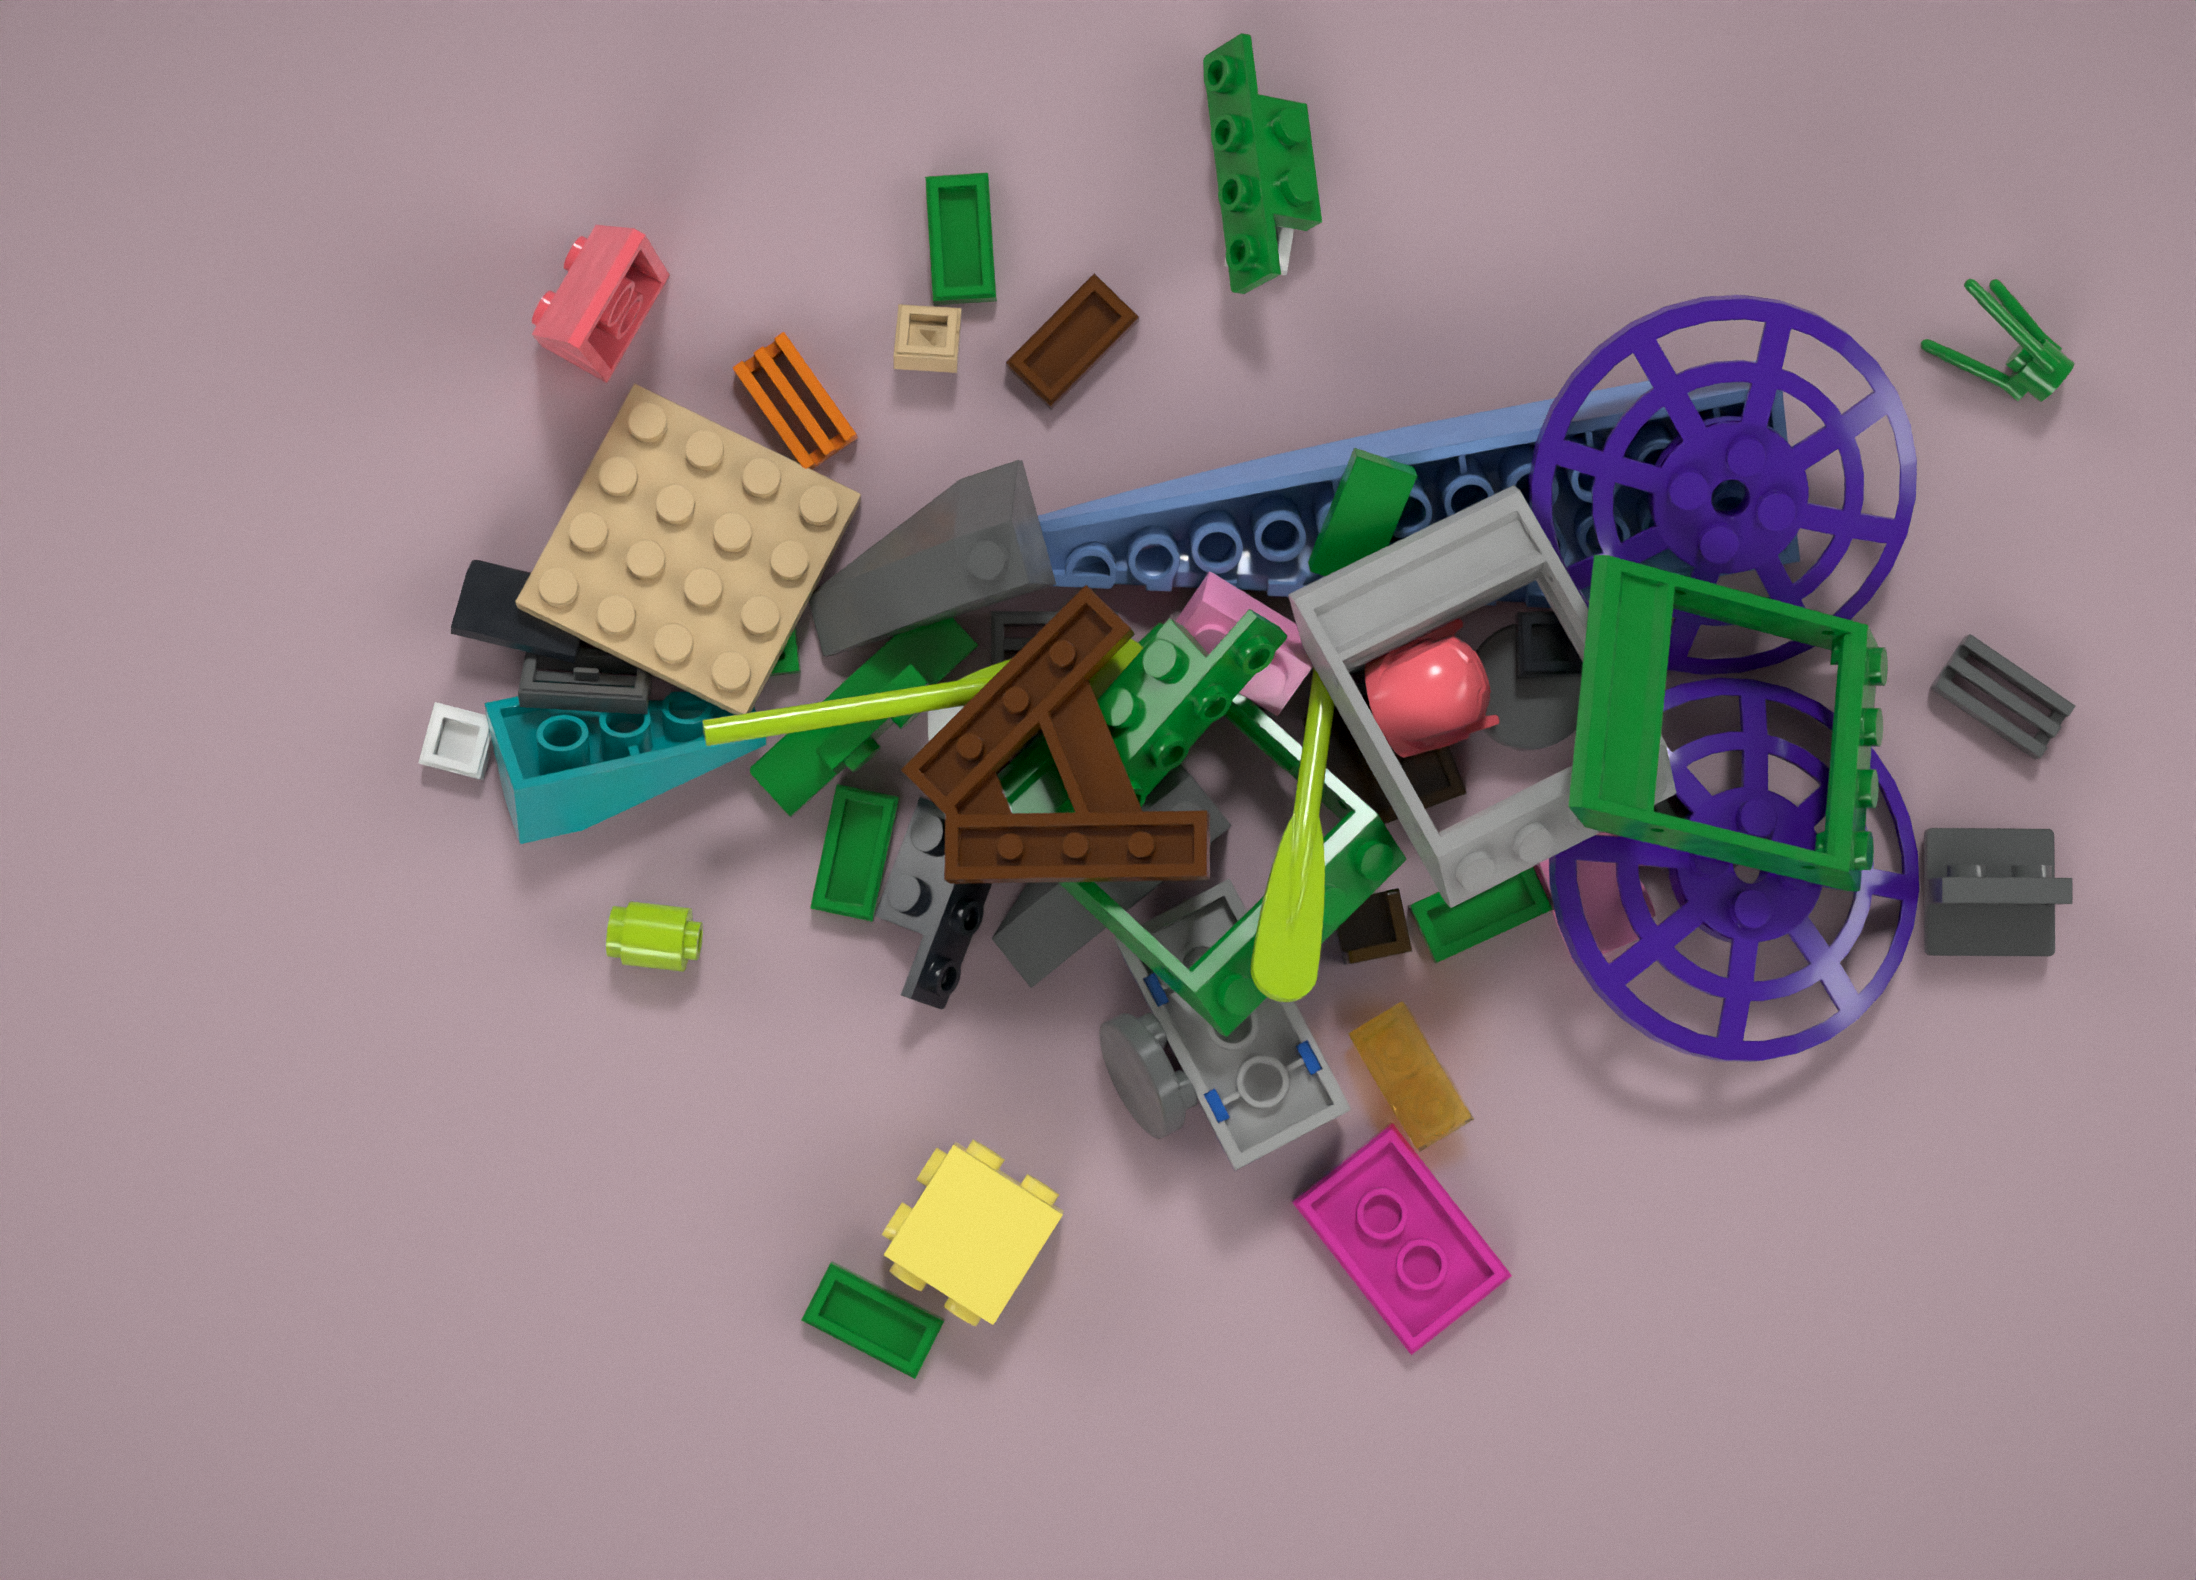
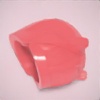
M1456 619L1365 664V683L1373 717L1390 747L1403 758L1452 745L1469 738L1470 733L1497 725L1500 722L1497 715L1486 716L1491 691L1489 679L1481 659L1475 650H1472L1471 646L1454 636L1463 627L1461 619Z

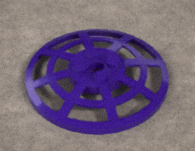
M1749 295L1705 296L1665 306L1630 322L1599 344L1571 373L1550 405L1536 440L1529 475V507L1588 609L1589 602L1580 590L1591 585L1594 555L1566 567L1561 556L1552 519V484L1556 465L1594 476L1592 486V517L1597 540L1602 549V552L1595 555H1609L1640 563L1669 548L1682 561L1694 567L1691 578L1713 584L1717 583L1720 574L1740 573L1755 569L1770 596L1767 598L1803 608L1805 606L1802 599L1811 594L1834 571L1847 552L1852 539L1886 544L1879 561L1859 590L1833 614V616L1851 620L1872 599L1888 576L1908 535L1916 500L1917 457L1911 424L1897 390L1878 362L1846 331L1815 312L1781 300ZM1751 320L1765 322L1756 362L1746 360L1715 361L1691 367L1676 374L1656 340L1673 331L1712 321ZM1791 329L1810 335L1840 353L1864 376L1873 392L1841 414L1837 406L1815 385L1791 371L1782 369ZM1633 353L1653 388L1641 395L1621 416L1608 436L1603 450L1564 439L1572 419L1591 390L1614 366ZM1718 383H1750L1742 416H1722L1703 421L1687 394L1695 389ZM1777 390L1786 392L1806 404L1822 420L1825 426L1791 447L1783 436L1768 426ZM1664 407L1679 435L1664 449L1656 464L1651 465L1623 457L1639 429L1658 410ZM1885 415H1887L1894 432L1900 464L1899 501L1895 518L1861 513L1864 501V471L1860 449L1855 437ZM1838 449L1844 472V502L1842 509L1809 503V487L1805 470ZM1732 479L1744 483L1745 495L1737 507L1722 511L1712 506V493L1721 482ZM1615 483L1648 492L1649 510L1654 526L1623 542H1620L1613 516V491ZM1799 529L1833 535L1829 545L1818 561L1800 579L1792 583L1778 554L1791 543ZM1673 609L1672 617L1674 621L1671 625L1667 670L1700 675L1743 673L1781 663L1815 646L1791 640L1774 649L1737 658L1702 659L1687 657L1700 625L1728 626L1733 624Z
M1712 678L1683 683L1665 690L1663 712L1692 700L1720 695L1739 696L1741 732L1730 731L1704 736L1680 746L1673 752L1667 747L1676 789L1675 795L1689 809V812L1683 819L1815 851L1817 833L1814 827L1826 816L1829 768L1805 749L1782 738L1768 735L1765 699L1783 703L1804 712L1832 731L1834 712L1820 702L1787 687L1754 679ZM1871 747L1870 769H1876L1879 788L1894 821L1901 853L1902 874L1874 869L1873 857L1871 870H1862L1860 891H1851L1854 892L1846 920L1830 945L1826 943L1808 916L1819 899L1822 887L1837 888L1763 870L1759 871L1757 879L1750 884L1738 878L1734 871L1733 863L1623 836L1594 835L1550 857L1549 884L1557 923L1572 959L1593 991L1622 1020L1651 1040L1683 1054L1719 1062H1757L1798 1054L1830 1040L1858 1020L1884 992L1902 962L1914 928L1919 897L1918 850L1910 815L1895 780L1876 751ZM1742 751L1740 788L1729 789L1711 795L1687 768L1694 761L1712 754ZM1768 755L1778 757L1795 765L1812 777L1820 786L1798 806L1785 797L1769 791ZM1577 860L1616 863V878L1621 902L1631 927L1640 940L1610 963L1607 962L1597 947L1584 915L1577 883ZM1638 865L1668 868L1671 887L1680 907L1659 925L1653 920L1643 897ZM1872 895L1900 900L1898 924L1888 953L1873 979L1858 994L1840 962L1850 952L1862 932L1870 910ZM1696 928H1700L1712 937L1731 943L1727 978L1697 966L1680 954L1674 946ZM1788 933L1809 964L1782 978L1754 981L1758 943L1773 940ZM1657 961L1666 971L1686 985L1710 996L1724 998L1717 1036L1699 1034L1666 1019L1643 1003L1626 984ZM1820 980L1838 1010L1836 1014L1826 1021L1794 1035L1765 1041H1743L1750 1001H1766L1790 996L1812 986Z

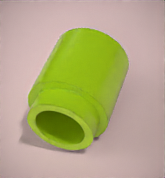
M630 901L627 907L613 906L607 927L606 954L608 957L621 958L622 965L684 972L688 959L698 960L700 957L703 923L693 921L692 909L686 907Z

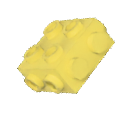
M972 1139L967 1148L955 1142L948 1154L939 1148L935 1149L916 1179L925 1185L926 1189L913 1208L903 1202L900 1204L881 1235L892 1241L884 1256L894 1262L889 1271L895 1277L921 1292L928 1283L949 1297L944 1304L947 1310L973 1326H977L981 1318L994 1325L1060 1221L1064 1210L1054 1205L1059 1196L1056 1191L1029 1174L1025 1176L1021 1183L1000 1170L1005 1159Z

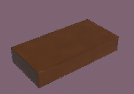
M1094 273L1006 361V367L1051 410L1139 322V316Z

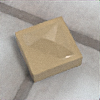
M898 304L893 355L894 369L957 373L961 308Z

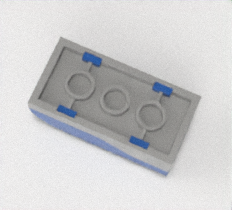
M1229 878L1141 924V926L1189 969L1247 913V910ZM1117 937L1115 938L1116 944L1148 1007L1162 1025L1167 1037V1043L1181 1070L1191 1081L1197 1100L1234 1171L1351 1110L1295 1001L1279 1002L1267 997L1242 1023L1225 1037L1213 1028Z

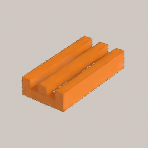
M782 332L774 338L775 341L765 348L762 346L753 353L754 356L745 362L742 360L732 368L799 464L805 469L813 470L855 441L858 436L785 332ZM781 354L785 355L838 430L839 434L829 440L774 362V359ZM761 368L768 374L819 448L808 454L753 376Z

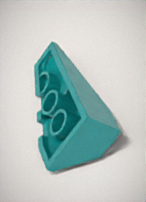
M671 692L665 697L664 701L648 700L649 708L647 715L520 707L518 696L484 703L504 798L520 844L585 830L767 745L766 737L706 746L702 720L733 716L734 714L689 692ZM753 707L751 713L756 712L755 707Z

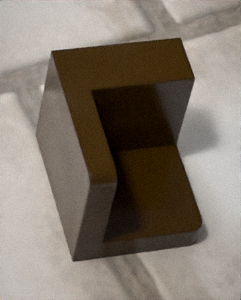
M1399 888L1371 894L1336 929L1344 965L1412 951Z

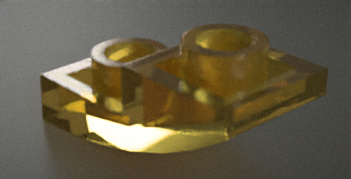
M1403 1001L1348 1033L1383 1096L1419 1152L1474 1120L1472 1113L1446 1067L1438 1060L1410 1008Z

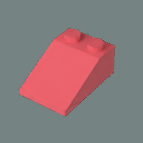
M595 225L588 239L580 236L569 250L564 262V269L568 273L557 292L549 290L538 303L532 317V324L536 325L532 336L542 347L607 383L670 274L647 236L635 228Z

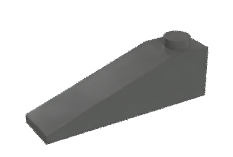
M1016 460L959 479L815 589L809 604L823 656L829 657L1056 585L1023 460Z
M1181 764L1171 769L1146 796L1145 803L1141 807L1142 811L1207 810L1210 814V844L1232 826ZM1164 881L1095 883L1127 912ZM1058 882L1027 883L991 939L1032 988L1106 929V927Z

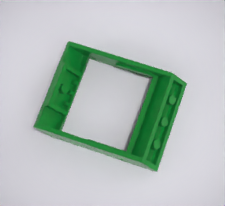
M1594 555L1568 807L1585 828L1845 891H1860L1862 870H1871L1874 857L1873 835L1871 831H1865L1867 808H1876L1878 801V774L1876 769H1870L1871 747H1880L1883 738L1881 708L1874 707L1876 686H1885L1887 681L1888 658L1886 648L1878 646L1869 626L1863 623L1617 557ZM1673 609L1831 650L1830 665H1838L1825 831L1816 834L1815 851L1654 812Z
M1159 622L1138 643L1144 648L1164 624ZM1238 693L1223 716L1298 781L1302 746L1250 699ZM1042 732L998 774L1004 793L1013 813H1075ZM1327 768L1321 802L1341 821L1323 838L1325 894L1321 944L1407 860L1379 815ZM1058 882L1213 1028L1225 1037L1267 998L1256 987L1251 976L1253 948L1264 896L1188 969L1095 882Z

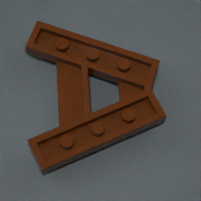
M1087 585L901 769L945 814L944 880L949 884L1210 880L1209 812L1207 810L1142 811L1089 682L1135 634ZM1040 729L1043 731L1075 813H1013L997 772Z

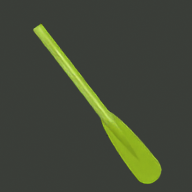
M1130 639L1089 680L1097 700L1143 649L1138 642ZM1010 660L978 670L958 681L702 720L706 746L953 707H964Z
M1315 668L1313 669L1293 815L1284 830L1272 863L1260 911L1251 961V976L1256 987L1265 996L1279 1002L1297 1001L1312 990L1318 976L1321 951L1325 860L1319 814L1335 704Z

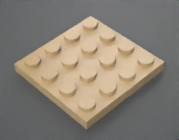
M634 383L519 594L516 605L518 609L734 715L751 713L861 502V494L809 468L805 469L799 463Z

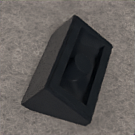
M481 560L471 561L451 624V634L575 663L584 642L583 640L517 608L516 600L531 572Z

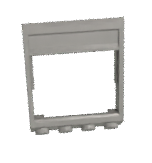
M1514 485L1288 594L1301 643L1442 898L1450 908L1602 832L1585 828L1568 807L1572 766L1438 833L1349 674L1350 671L1535 580L1583 661L1588 607L1521 491ZM1662 735L1654 805L1676 794L1667 746Z

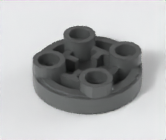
M1515 624L1494 632L1477 648L1475 652L1484 665L1491 691L1486 716L1497 715L1500 720L1499 724L1482 729L1487 736L1506 747L1518 751H1528L1555 745L1566 739L1576 730L1582 676L1517 679Z
M1122 1013L1102 1023L1099 1037L1103 1059L1110 1078L1132 1117L1148 1134L1157 1139L1164 1138L1181 1129L1184 1125L1186 1110L1197 1105V1096L1187 1075L1181 1070L1174 1072L1163 1050L1167 1047V1037L1158 1019L1152 1013H1146L1138 1018L1128 1013Z

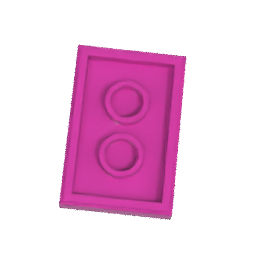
M1393 1123L1387 1125L1291 1201L1411 1355L1512 1276Z

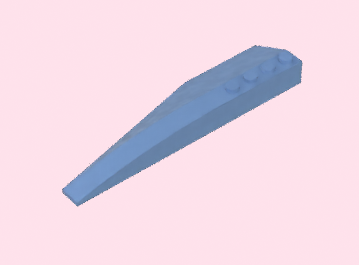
M1649 381L1591 391L1572 419L1564 439L1603 450L1608 436L1621 416L1641 395L1653 388ZM1718 383L1695 389L1687 394L1703 421L1722 416H1742L1750 383ZM1777 390L1768 426L1776 430L1788 442L1783 391ZM1555 398L1391 429L1267 456L1038 515L1056 585L1053 586L1083 588L1087 585L1089 588L1111 589L1114 584L1142 585L1146 587V590L1172 591V587L1198 588L1210 571L1240 590L1267 591L1268 596L1289 597L1288 594L1325 577L1310 572L1308 560L1354 448L1412 466L1416 471L1417 478L1389 543L1391 545L1513 485L1521 491L1529 505V475L1535 444L1550 405ZM1664 407L1658 410L1639 429L1623 457L1651 465L1656 464L1664 449L1679 435ZM1556 465L1552 484V519L1559 551L1566 567L1602 552L1597 540L1592 517V486L1594 476ZM1732 479L1721 482L1712 493V506L1722 511L1737 507L1745 495L1744 483ZM1615 483L1613 491V516L1620 542L1654 526L1649 510L1648 492ZM1797 534L1791 543L1778 554L1782 565L1800 562ZM1669 548L1639 563L1687 577L1691 576L1694 568L1682 561ZM1536 580L1486 604L1496 606L1497 601L1525 602L1527 607L1552 608ZM1591 585L1580 590L1587 601L1590 600Z

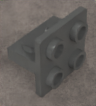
M1930 828L1925 830L1924 950L1927 955L2035 957L2054 955L2055 905L2073 904L2072 878H2055L2054 832L2051 829Z

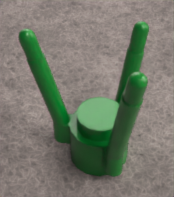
M1972 278L1966 280L1964 283L1965 289L2019 344L2005 363L2013 371L2012 374L2009 376L1930 339H1924L1921 342L1922 350L2001 387L2016 401H2019L2028 392L2039 402H2042L2061 385L2072 371L2075 363L2061 352L2062 347L2043 332L2000 280H1991L1989 287L2001 301L2002 305L1976 280Z

